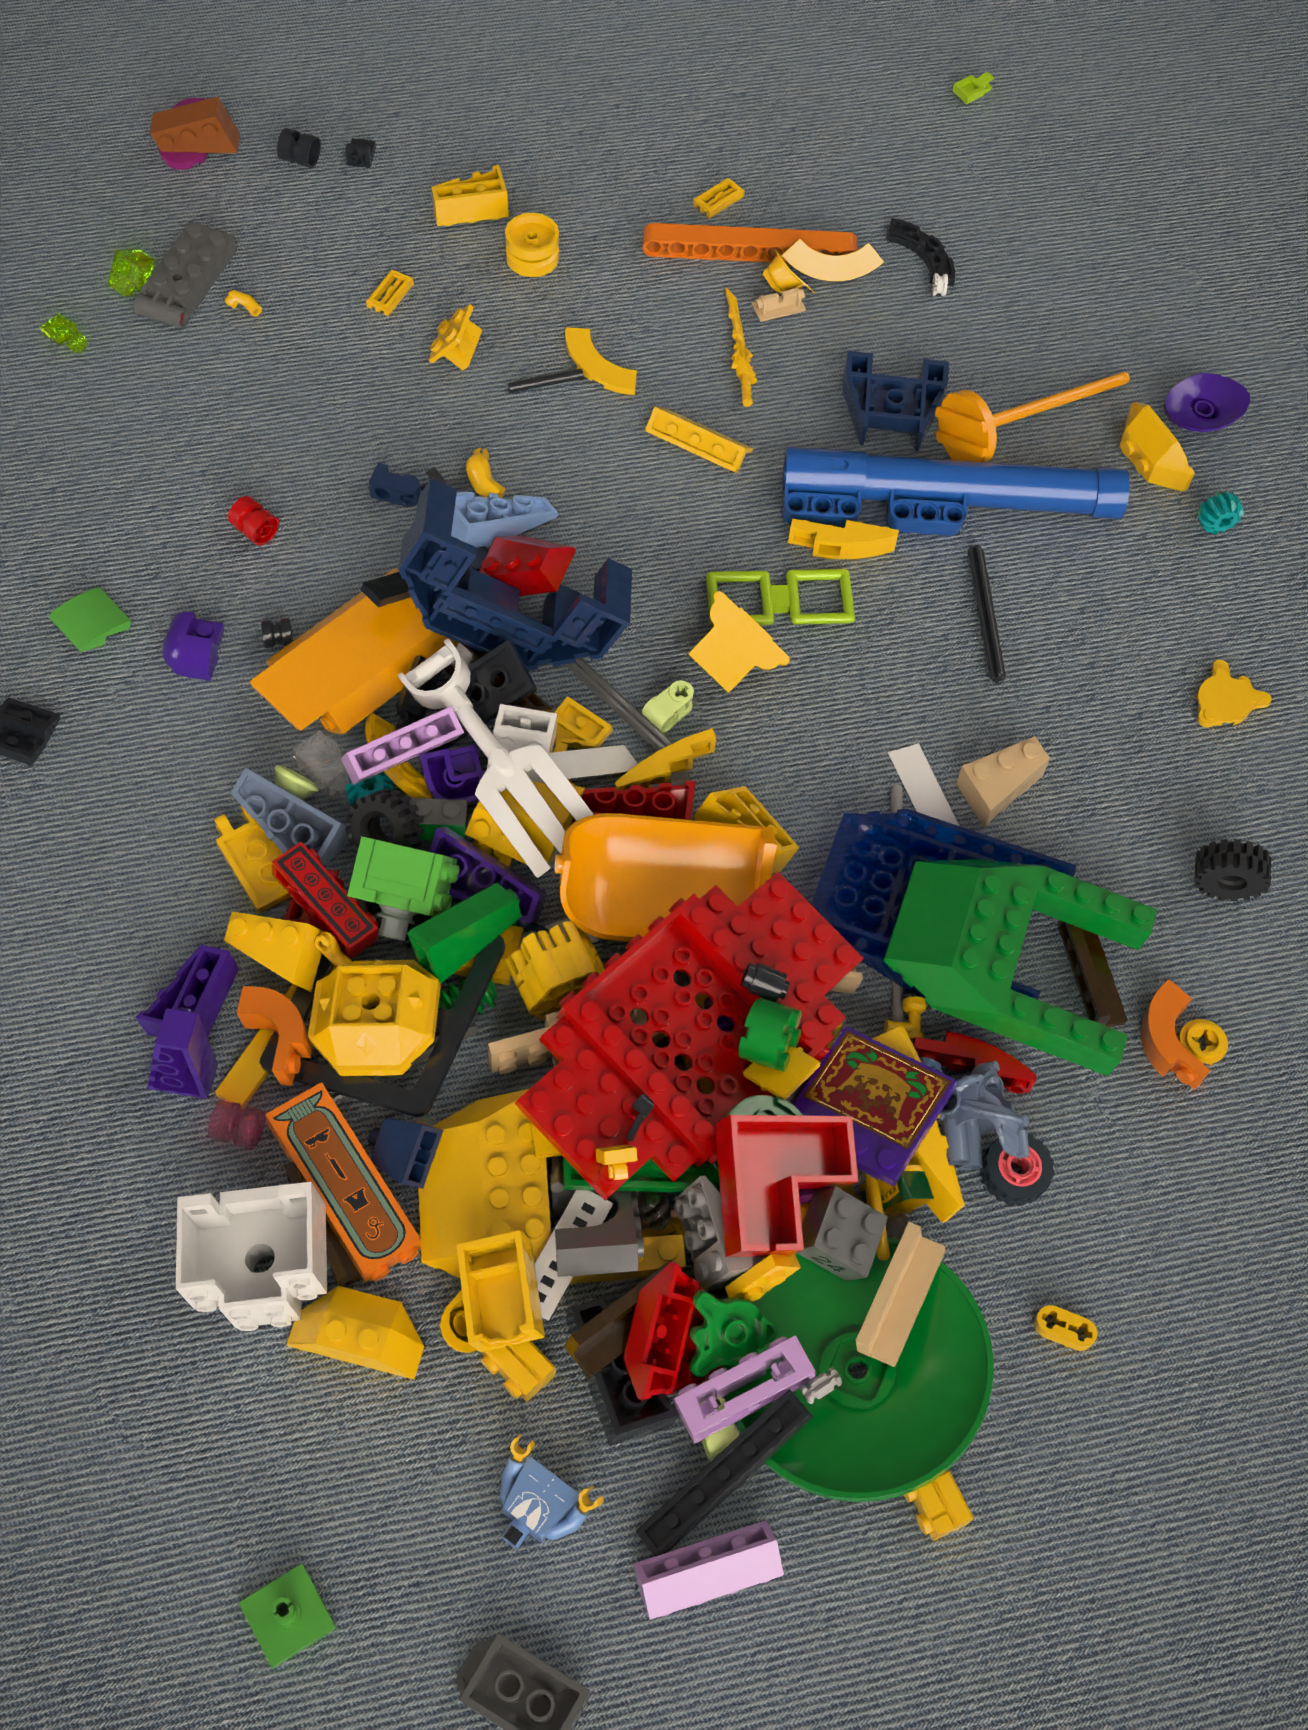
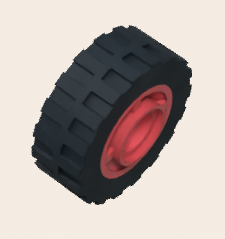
M1028 1134L1029 1157L1018 1159L1007 1154L1003 1150L998 1138L989 1146L982 1157L983 1167L980 1169V1173H982L983 1184L986 1185L987 1191L990 1194H993L998 1201L1006 1202L1007 1205L1013 1206L1016 1204L1024 1206L1026 1203L1034 1202L1046 1191L1052 1182L1051 1179L1054 1176L1055 1170H1053L1054 1160L1051 1159V1152L1043 1145L1041 1140L1035 1139L1031 1134ZM1011 1163L1018 1164L1022 1168L1023 1174L1014 1172Z

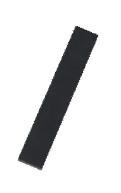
M485 546L477 548V556L459 582L463 580L470 568L477 571L480 570L482 562L489 552ZM399 572L363 582L361 591L377 607L411 597L408 592L407 582L405 579H402Z
M789 1389L636 1530V1533L654 1556L668 1553L814 1418L813 1415Z

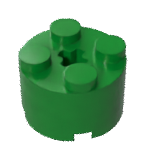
M756 999L744 1025L748 1028L746 1038L741 1036L739 1057L785 1072L790 1060V1054L787 1052L790 1046L796 1048L800 1039L801 1029H797L801 1020L802 1011L768 999Z

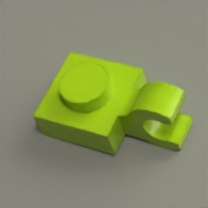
M989 72L983 73L978 78L970 75L954 83L952 91L965 104H968L984 96L986 92L992 89L988 82L992 81L994 77Z

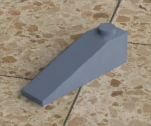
M246 767L231 791L235 799L251 818L255 819L265 831L266 836L275 843L282 854L302 842L308 849L312 848L316 851L321 859V864L325 866L340 852L349 834H346L345 829L349 827L348 825Z

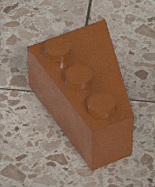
M218 96L153 113L150 134L161 152L238 153L240 133Z

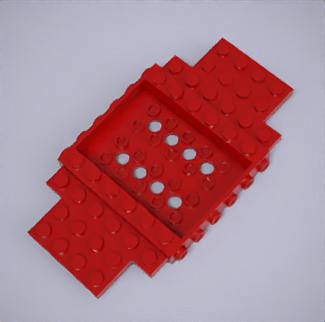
M778 871L738 907L717 885L700 899L695 893L686 901L681 897L670 907L669 911L671 913L665 919L659 916L647 928L649 932L644 937L640 934L635 936L627 944L626 948L628 950L622 956L618 953L614 954L604 964L606 969L601 974L592 973L582 983L584 988L576 994L572 991L565 996L559 1003L562 1008L556 1017L558 1021L539 1038V1041L560 1063L517 1099L515 1105L605 1201L650 1159L673 1182L693 1164L699 1168L705 1161H708L712 1165L718 1159L715 1123L724 1119L728 1111L735 1104L754 1095L777 1097L767 1090L762 1091L759 1085L744 1077L743 1072L753 1062L739 1057V1042L741 1036L746 1038L748 1028L744 1026L747 1016L755 1000L760 999V997L746 992V988L740 986L743 973L749 962L753 964L759 962L787 974L786 981L790 982L788 992L783 1000L778 998L777 1003L802 1011L801 1020L797 1029H801V1035L796 1048H803L804 1053L818 1061L830 1051L827 1045L834 1038L831 1032L846 1017L825 995L864 958ZM677 971L685 972L690 978L689 985L679 986L673 979L674 973ZM706 994L709 996L712 1002L711 1007L708 1009L700 1008L695 1002L696 995ZM634 1009L644 1011L647 1016V1022L642 1025L635 1024L630 1018V1012ZM721 1016L730 1018L733 1022V1030L729 1032L722 1031L717 1025V1019ZM655 1032L666 1034L669 1039L668 1046L664 1048L657 1047L652 1041V1035ZM678 1055L688 1057L691 1062V1068L687 1071L679 1070L674 1064V1058ZM700 1078L710 1080L713 1084L712 1093H701L696 1086L697 1080ZM644 1093L654 1102V1108L644 1119L633 1141H629L625 1137L634 1119L639 1114L631 1106ZM620 1145L636 1147L638 1161L626 1162L628 1179L614 1180V1178H609L608 1165L596 1162V1148Z

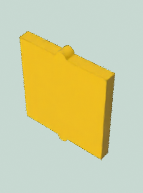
M790 1046L787 1052L790 1054V1060L785 1072L752 1063L743 1074L744 1077L759 1085L762 1091L767 1090L785 1101L820 1067V1062L804 1053L803 1048Z

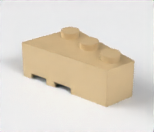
M1036 736L963 765L956 785L985 828L995 816L1007 809L1014 799L1018 796L1020 797L1043 776L1050 757Z

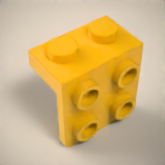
M795 1253L792 1255L770 1254L769 1256L762 1257V1261L727 1285L725 1289L728 1297H738L754 1302L773 1287L784 1282L787 1277L799 1270L801 1266Z

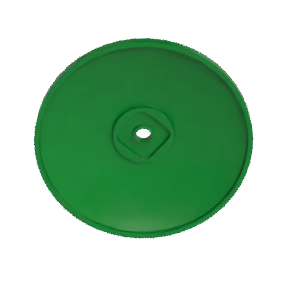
M887 1236L890 1249L889 1259L885 1261L880 1260L876 1252L868 1277L845 1281L795 1253L801 1268L787 1277L784 1282L766 1292L760 1299L752 1302L760 1313L777 1325L778 1333L775 1340L781 1337L789 1339L796 1335L815 1370V1377L823 1372L827 1374L828 1369L833 1367L842 1379V1384L839 1387L835 1385L833 1391L819 1400L816 1397L813 1404H809L805 1400L801 1389L793 1392L814 1418L764 1463L773 1472L792 1485L829 1499L849 1502L881 1501L902 1496L931 1483L953 1466L969 1448L981 1428L991 1399L994 1362L987 1324L971 1292L960 1278L942 1262L934 1276L896 1366H890L857 1351V1336L900 1242V1239ZM772 1342L766 1344L761 1350L758 1348L755 1351L757 1355L768 1350V1346ZM857 1363L864 1365L868 1370L867 1374L861 1379L852 1378L848 1373L852 1365ZM725 1365L722 1366V1368H726L727 1370L733 1368ZM770 1367L766 1370V1375L727 1394V1402L772 1379V1368ZM774 1403L735 1422L740 1433L745 1431Z

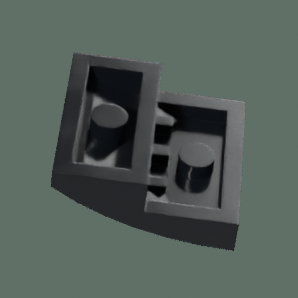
M8 697L0 706V755L32 766L50 740L59 722L60 715Z

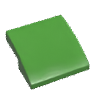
M100 587L75 596L56 608L49 615L52 622L80 652L105 645L106 636L128 630L131 624V620Z

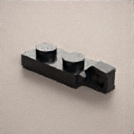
M416 656L410 671L424 662L426 658ZM443 670L417 689L430 691L436 688ZM405 685L395 706L398 708L397 714L400 715L395 730L423 719L428 709L415 700Z

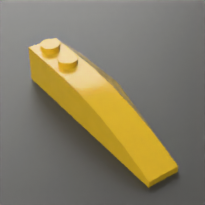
M899 1026L872 1038L921 1062L904 1026ZM936 1120L908 1165H923L934 1199L926 1204L941 1222H947L965 1204L954 1165H949L946 1156L947 1149L949 1148L946 1136H941Z

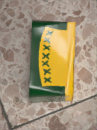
M907 1165L894 1187L878 1179L883 1213L888 1217L887 1221L897 1219L934 1199L923 1165ZM866 1183L860 1185V1190L864 1203L869 1205Z

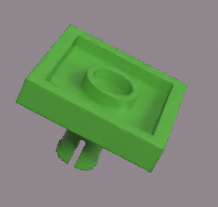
M303 1564L298 1565L239 1602L273 1669L337 1629Z

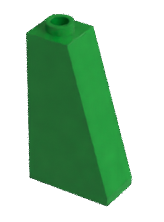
M495 883L412 928L407 934L418 964L435 976L440 984L522 917L518 905L520 903L518 896L511 889L505 890L498 883Z

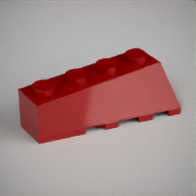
M685 781V785L674 786L671 783H659V787L642 788V785L630 786V789L616 790L615 787L585 789L581 798L594 815L616 813L691 820L696 781Z

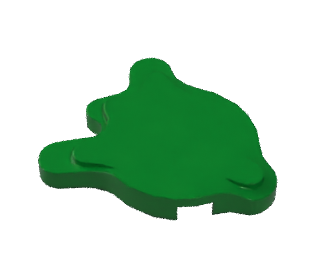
M705 1290L697 1291L693 1297V1305L704 1317V1323L693 1327L690 1331V1337L697 1350L689 1363V1370L696 1377H703L717 1366L734 1367L739 1365L741 1358L755 1352L758 1348L761 1350L766 1344L775 1340L778 1333L777 1325L760 1313L757 1307L748 1300L738 1297L716 1299Z

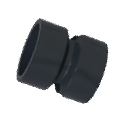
M284 128L280 133L277 143L279 159L293 163L296 160L297 164L313 168L316 165L321 151L319 137L306 133L301 134L299 131Z

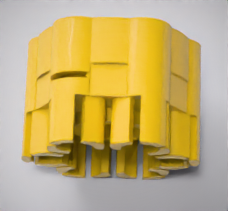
M573 921L562 922L565 936L559 925L549 930V935L555 948L547 932L538 931L537 936L544 951L535 934L531 933L521 942V949L510 954L511 957H507L505 960L529 1014L535 1015L544 1022L547 1014L561 1010L562 1007L559 1003L565 996L572 991L577 994L584 988L582 983L592 973L596 972L599 975L605 970L588 933L581 929H576Z

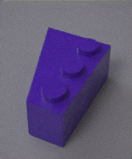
M200 945L175 973L177 977L165 990L161 988L155 995L157 999L145 1012L141 1011L135 1018L148 1035L157 1037L166 1008L174 1010L180 1007L188 1008L198 1013L208 1037L239 971L238 965L229 951Z

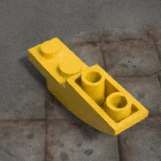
M792 518L788 543L814 548L813 557L861 559L894 551L899 530L846 520L845 528L834 525Z

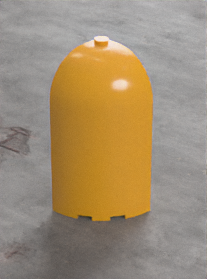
M616 813L596 814L574 822L566 830L561 855L556 854L554 871L555 873H560V899L564 912L579 929L598 938L630 942L638 934L644 937L649 932L647 929L649 925L659 916L665 919L671 913L669 911L670 907L681 897L686 901L695 893L700 899L715 885L738 907L763 885L766 880L772 877L777 843L773 827Z

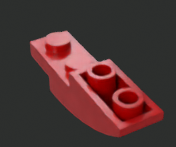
M947 1031L943 1042L915 1037L913 1046L919 1058H931L941 1063V1066L948 1067L952 1071L962 1072L968 1070L971 1074L977 1065L997 1061L1000 1068L997 1074L1002 1079L1004 1088L1012 1093H1030L1036 1082V1074L1023 1063L1001 1049L981 1040Z

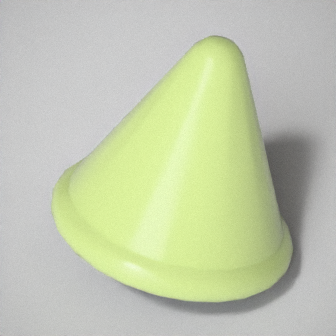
M282 765L275 766V784L304 800L319 791V787L299 773Z

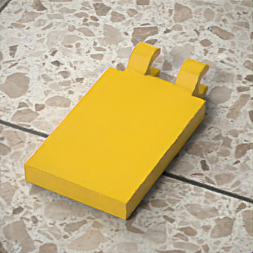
M240 806L247 824L234 830L225 814L214 819L215 827L221 836L215 840L256 911L260 914L287 900L291 895L272 875V861L281 856L282 852L266 836L265 831L255 819L251 818L246 810Z

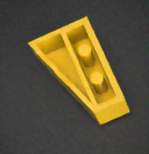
M499 164L492 166V171L480 174L477 171L472 173V178L463 181L456 178L431 187L433 211L437 226H451L458 223H475L481 220H498L503 217H509L507 189Z
M746 786L710 793L692 817L696 821L773 827L777 846L772 874L777 871L781 872L800 848Z
M231 912L224 938L225 942L292 984L310 992L312 991L322 954L315 947L314 940L324 931L307 923Z

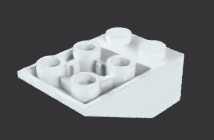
M500 704L493 735L500 745L509 752L526 746L541 745L547 753H552L557 732V714ZM533 769L526 773L531 781L544 783Z

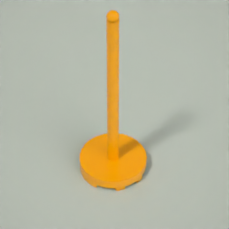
M1121 372L995 414L991 413L985 401L977 393L966 389L948 394L942 401L941 406L935 410V417H938L939 430L935 431L936 439L939 443L943 444L951 460L989 462L996 448V427L1125 385L1129 382L1130 376L1127 372Z

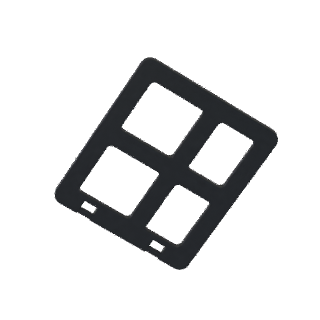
M358 899L359 907L365 913L369 912L374 915L375 911L381 912L379 904ZM419 913L414 915L413 920L415 924L409 923L407 932L433 917ZM376 919L379 925L378 929H380L382 920ZM499 935L476 954V960L454 1006L449 1010L438 1008L436 1031L440 1032V1035L413 1089L407 1090L372 1079V1076H340L334 1068L301 1059L300 1071L298 1074H295L294 1081L312 1087L322 1082L327 1091L414 1117L426 1115L433 1106L506 948L504 939ZM411 945L404 960H415L418 963ZM321 954L312 991L310 992L298 986L290 1000L298 1009L304 1022L313 1006L316 982L328 976L334 966L323 954ZM276 1032L271 1036L260 1058V1065L263 1070L274 1075L272 1067L279 1040V1034Z

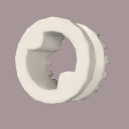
M935 273L933 276V283L935 284H932V296H936L938 293L941 296H945L948 275L943 274V276H939L938 273Z

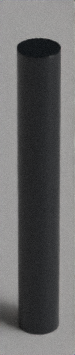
M582 369L509 382L507 385L509 393L583 379L584 375Z

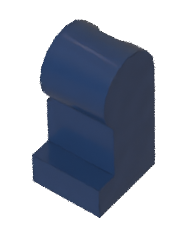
M378 463L369 480L371 498L408 507L418 504V498L421 494L420 483L413 475L402 476L389 472L388 465Z

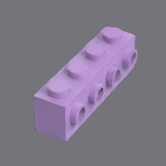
M767 1520L634 1563L641 1598L650 1620L660 1616H667L672 1612L693 1605H700L705 1601L726 1594L736 1593L738 1590L759 1583L769 1582L771 1579L784 1575L777 1539Z

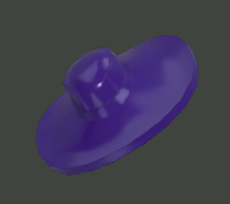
M1199 373L1182 380L1169 391L1165 399L1164 410L1168 419L1181 428L1196 432L1217 431L1238 421L1246 413L1250 405V394L1244 386L1228 377L1212 373Z

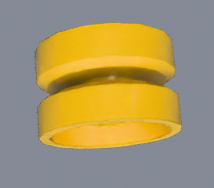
M533 212L518 215L507 223L505 229V249L507 265L511 270L526 277H541L551 273L557 267L559 261L558 225L553 219L544 214Z

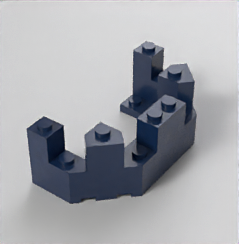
M431 478L418 498L415 521L403 538L398 568L402 579H405L407 582L408 592L416 609L419 608L423 616L422 621L426 629L461 642L485 654L505 641L510 640L514 643L528 671L538 669V665L547 663L558 666L576 663V658L588 656L591 660L603 658L630 624L632 569L608 558L595 575L593 599L560 584L558 591L550 592L544 600L542 622L518 613L520 589L470 568L460 584L456 586L477 556V547L451 536L457 489Z

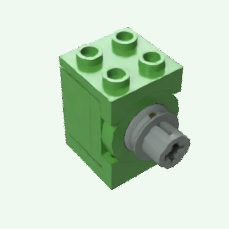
M361 836L347 896L378 903L381 907V912L377 913V916L382 917L378 935L405 941L409 923L415 924L413 920L414 915L420 913L435 917L451 907L452 895H449L451 884L457 881L459 866L456 865L457 859Z

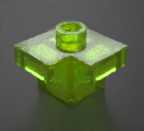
M138 248L115 250L108 285L125 297L132 296L135 290L141 291V288L151 276L155 259Z

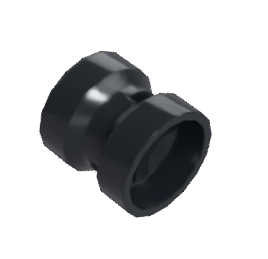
M282 618L275 625L271 620L261 621L265 648H274L276 642L284 646L293 642L290 618Z

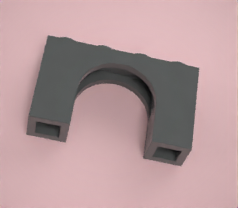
M551 1190L553 1216L563 1215L576 1190H563L559 1193ZM616 1191L607 1199L613 1205L606 1216L610 1220L603 1224L590 1227L555 1229L558 1277L639 1271L638 1257H644L643 1236H641L640 1216H638V1200L635 1191Z

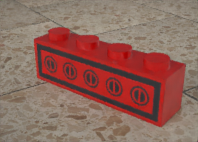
M300 842L272 861V875L322 931L335 935L341 951L350 960L377 941L379 925L374 916L369 912L365 913L359 907L357 898L347 896L348 891L346 892L342 888L337 875L331 869L326 870L314 849H308Z

